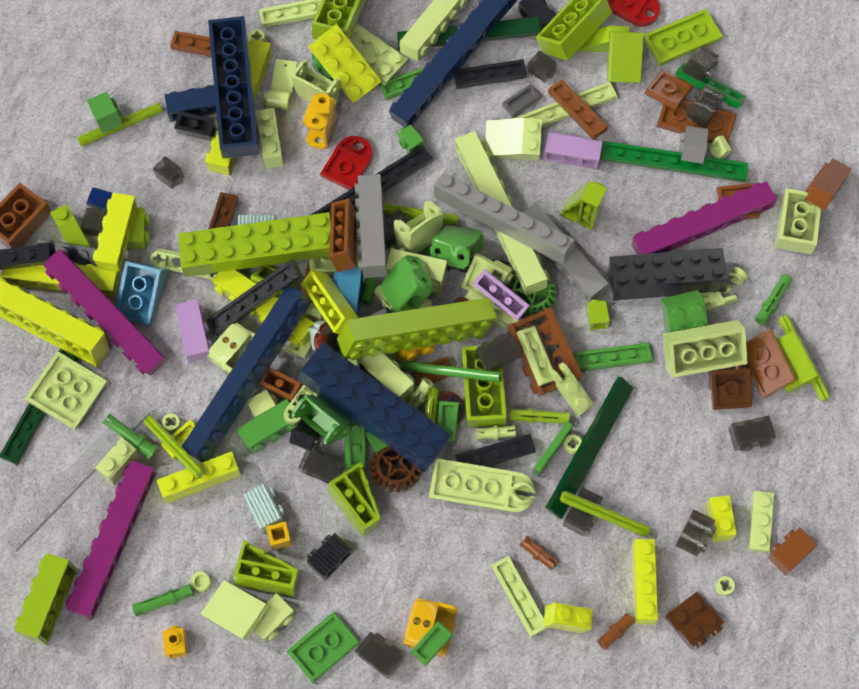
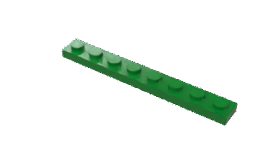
M609 141L602 142L600 160L738 182H746L749 164L705 156L704 162L701 164L681 160L682 153Z

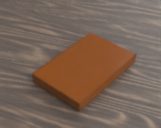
M768 329L746 342L747 364L745 365L747 368H750V375L762 398H766L798 380L772 329Z

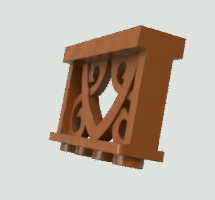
M551 307L509 324L507 327L508 331H506L509 341H513L515 345L514 353L517 359H521L523 363L522 370L524 375L530 378V388L533 394H537L538 398L558 388L555 381L549 386H538L517 336V332L521 327H533L530 323L542 317L545 320L536 329L541 342L548 346L556 345L557 350L550 359L553 370L558 374H563L559 368L561 363L557 362L558 367L554 363L555 357H561L562 362L567 365L577 380L583 377ZM543 333L544 337H546V334L549 333L551 334L552 338L551 340L547 341L541 336V334Z

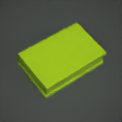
M609 32L606 70L608 82L641 83L644 33Z
M796 330L777 339L798 379L785 387L788 394L820 378L816 366L812 362Z

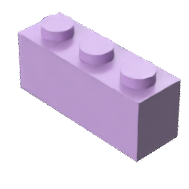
M548 132L543 160L597 169L602 141L580 138L577 135L568 136L562 135L559 132Z
M486 269L472 283V285L517 321L530 307L526 301Z
M198 299L175 304L188 363L208 359L207 355L212 347L211 339L207 340L206 334L209 333L207 322H203L202 318L206 316L204 306L199 305Z

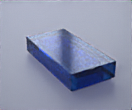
M92 187L86 202L87 206L108 211L107 202L108 199H111L112 192Z

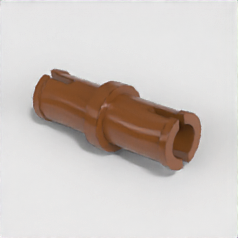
M526 536L521 541L520 546L533 555L534 560H539L549 570H553V567L558 564V559L549 554L543 545L539 546L529 536Z
M625 613L615 624L609 626V630L597 640L598 644L604 650H607L617 639L623 637V633L635 623V620L631 615Z

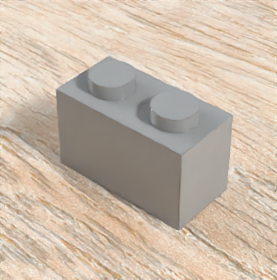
M686 126L685 132H681L679 153H682L681 160L703 164L707 149L708 129Z

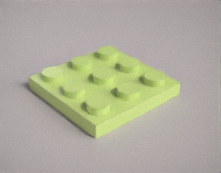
M57 351L25 397V401L76 430L107 384V380Z

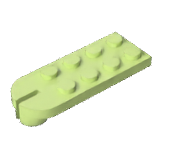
M358 23L356 24L350 41L382 81L381 83L386 86L407 64L408 59Z
M435 458L428 498L509 512H521L530 506L535 497L517 495L516 491L535 493V489L531 479L523 473Z

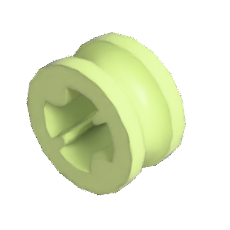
M260 29L252 30L249 33V40L250 38L256 39V36H259V41H266L264 32Z
M735 267L728 277L733 283L741 286L747 280L748 275L742 269Z
M173 413L165 415L162 419V425L169 433L176 432L181 426L179 417ZM169 420L174 421V422H175V426H172V425L167 426V425H169V424H168V421H169Z
M577 435L566 437L564 442L566 452L575 454L582 442L581 438ZM571 440L578 443L574 449L568 446Z
M727 576L721 577L715 585L717 593L721 596L730 595L735 588L734 581ZM720 582H722L723 584L724 582L729 583L728 588H730V590H722V585L720 584Z

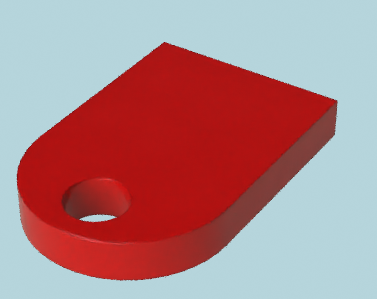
M607 0L612 14L635 26L646 27L658 19L660 12L658 0ZM651 11L654 15L647 16L645 12Z
M349 136L342 139L322 169L320 176L347 190L354 188L355 184L358 183V176L364 174L372 160V147L370 143L360 136ZM360 143L363 145V148L357 150L354 148V145Z

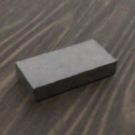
M529 84L502 102V106L514 118L540 101L542 96Z

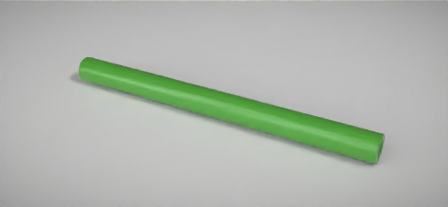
M395 360L400 365V370L493 382H501L503 378L501 372Z

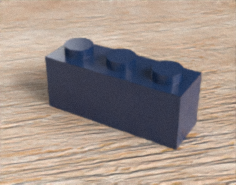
M214 85L164 94L170 122L176 121L179 111L199 116L217 114Z

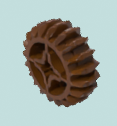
M387 446L380 453H373L376 459H370V463L373 465L370 467V471L374 472L371 474V477L376 479V485L382 483V490H385L388 486L390 493L393 492V488H396L397 493H400V488L402 487L404 491H408L407 485L414 487L413 480L417 482L420 480L418 475L422 474V470L412 464V470L409 471L404 465L405 458L399 453L394 458L388 456L397 452ZM381 463H384L389 469L386 477L380 470ZM399 464L400 469L393 470V465ZM397 476L405 477L401 480H394Z

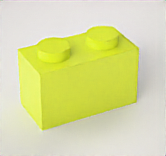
M730 495L710 497L706 507L712 541L733 540L736 536V528Z
M552 603L545 606L544 627L578 633L589 631L592 627L593 609Z

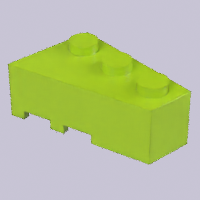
M587 182L568 197L559 216L593 230L602 213L607 188L599 182Z
M362 462L329 482L327 492L361 537H364L379 526L381 518L371 494L368 480L365 477Z
M243 540L233 576L235 585L294 597L299 580L298 569L278 558L268 555L264 550L258 549L249 544L248 541Z

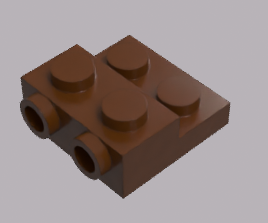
M738 365L733 366L732 369L722 368L708 371L713 410L752 407L750 368Z
M695 592L665 616L666 620L690 650L695 646L699 649L707 642L706 637L710 634L714 637L723 630L721 626L724 621L712 606L709 607L698 592Z

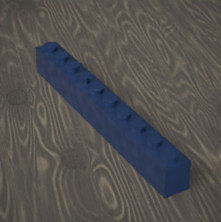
M480 0L478 7L469 13L466 21L458 26L455 34L447 39L446 44L436 52L432 61L426 63L420 75L415 76L409 88L403 90L398 101L392 103L389 110L391 119L403 127L413 125L518 0Z
M291 286L284 289L181 446L189 455L202 463L210 460L311 305L312 300L303 292Z

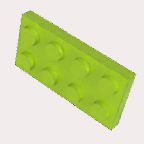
M703 9L643 35L645 44L659 66L721 41L723 38L707 9Z

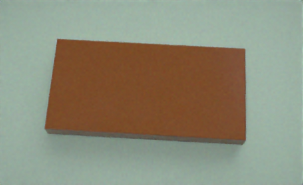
M685 99L676 110L663 104L656 127L678 134L685 132L686 126L708 129L707 142L712 143L718 136L723 135L728 143L737 114Z

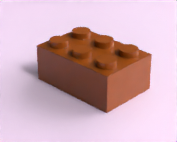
M21 183L0 202V242L7 248L20 247L52 212L47 202Z

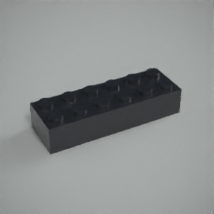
M723 248L609 257L608 273L613 301L675 296L696 290L699 293L726 292L729 277Z

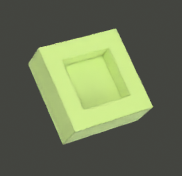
M723 135L718 136L708 146L714 158L724 159L732 151Z

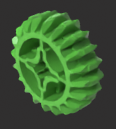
M517 276L516 278L513 277L511 283L507 285L508 288L530 305L522 315L523 318L526 314L531 316L546 308H553L552 304L556 303L557 291H554L556 290V285L552 284V278L547 280V288L535 292L532 299L531 295H525L522 287L518 289L521 285ZM542 298H545L543 302L534 305V303L537 300H542Z

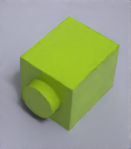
M595 299L587 303L585 311L589 331L607 329L610 320L606 300L600 301Z

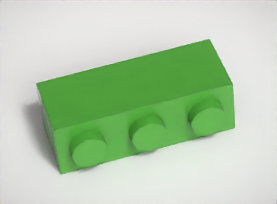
M287 399L236 429L250 454L260 452L269 442H276L284 433L292 432L296 424L290 425L284 420L285 409L290 404ZM288 412L290 414L289 418L292 419V413Z

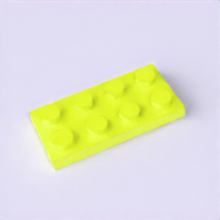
M335 24L308 45V48L334 80L337 78L341 79V89L352 103H355L382 82L338 24Z

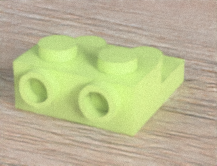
M477 253L461 287L468 291L472 290L484 298H488L472 285L480 273L486 269L503 284L509 285L514 277L511 274L513 268L498 260L493 262Z

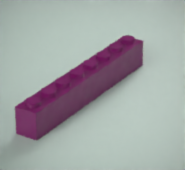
M767 181L763 183L758 182L747 190L741 189L730 197L724 196L716 203L705 204L697 211L691 210L680 218L674 217L666 224L655 225L647 232H638L634 235L631 245L636 255L670 252L747 219L745 214L757 212L760 214L774 208L777 198Z
M59 249L43 264L47 269L45 273L52 280L56 278L59 282L58 287L64 293L69 292L73 296L71 300L78 307L81 305L85 309L83 313L90 320L95 319L99 323L96 326L101 328L104 334L107 332L111 336L109 340L117 348L119 346L122 347L124 350L123 355L129 361L133 359L137 363L135 367L143 375L146 373L151 376L167 361L160 351L62 250Z
M132 460L130 465L125 467L122 483H119L115 490V499L108 505L107 517L100 523L99 535L92 541L91 553L89 557L87 556L84 559L82 565L84 569L81 575L77 576L74 583L75 589L66 600V609L70 613L93 620L157 474L154 468Z

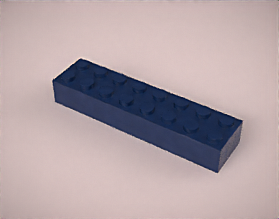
M245 17L208 20L219 146L222 159L259 155Z
M322 342L298 374L297 380L423 472L429 468L451 437V434L324 342Z

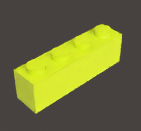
M112 193L111 199H108V212L103 217L102 233L98 235V249L93 254V260L100 269L121 271L138 206L135 196Z
M310 270L301 285L333 332L340 334L346 321L356 319L358 316L328 274Z
M229 452L200 463L199 465L205 471V474L200 479H197L188 469L157 479L166 504L241 476L233 453Z
M634 539L632 543L634 624H655L658 620L655 539Z

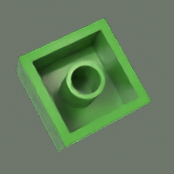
M698 290L660 299L665 333L708 325L704 297Z

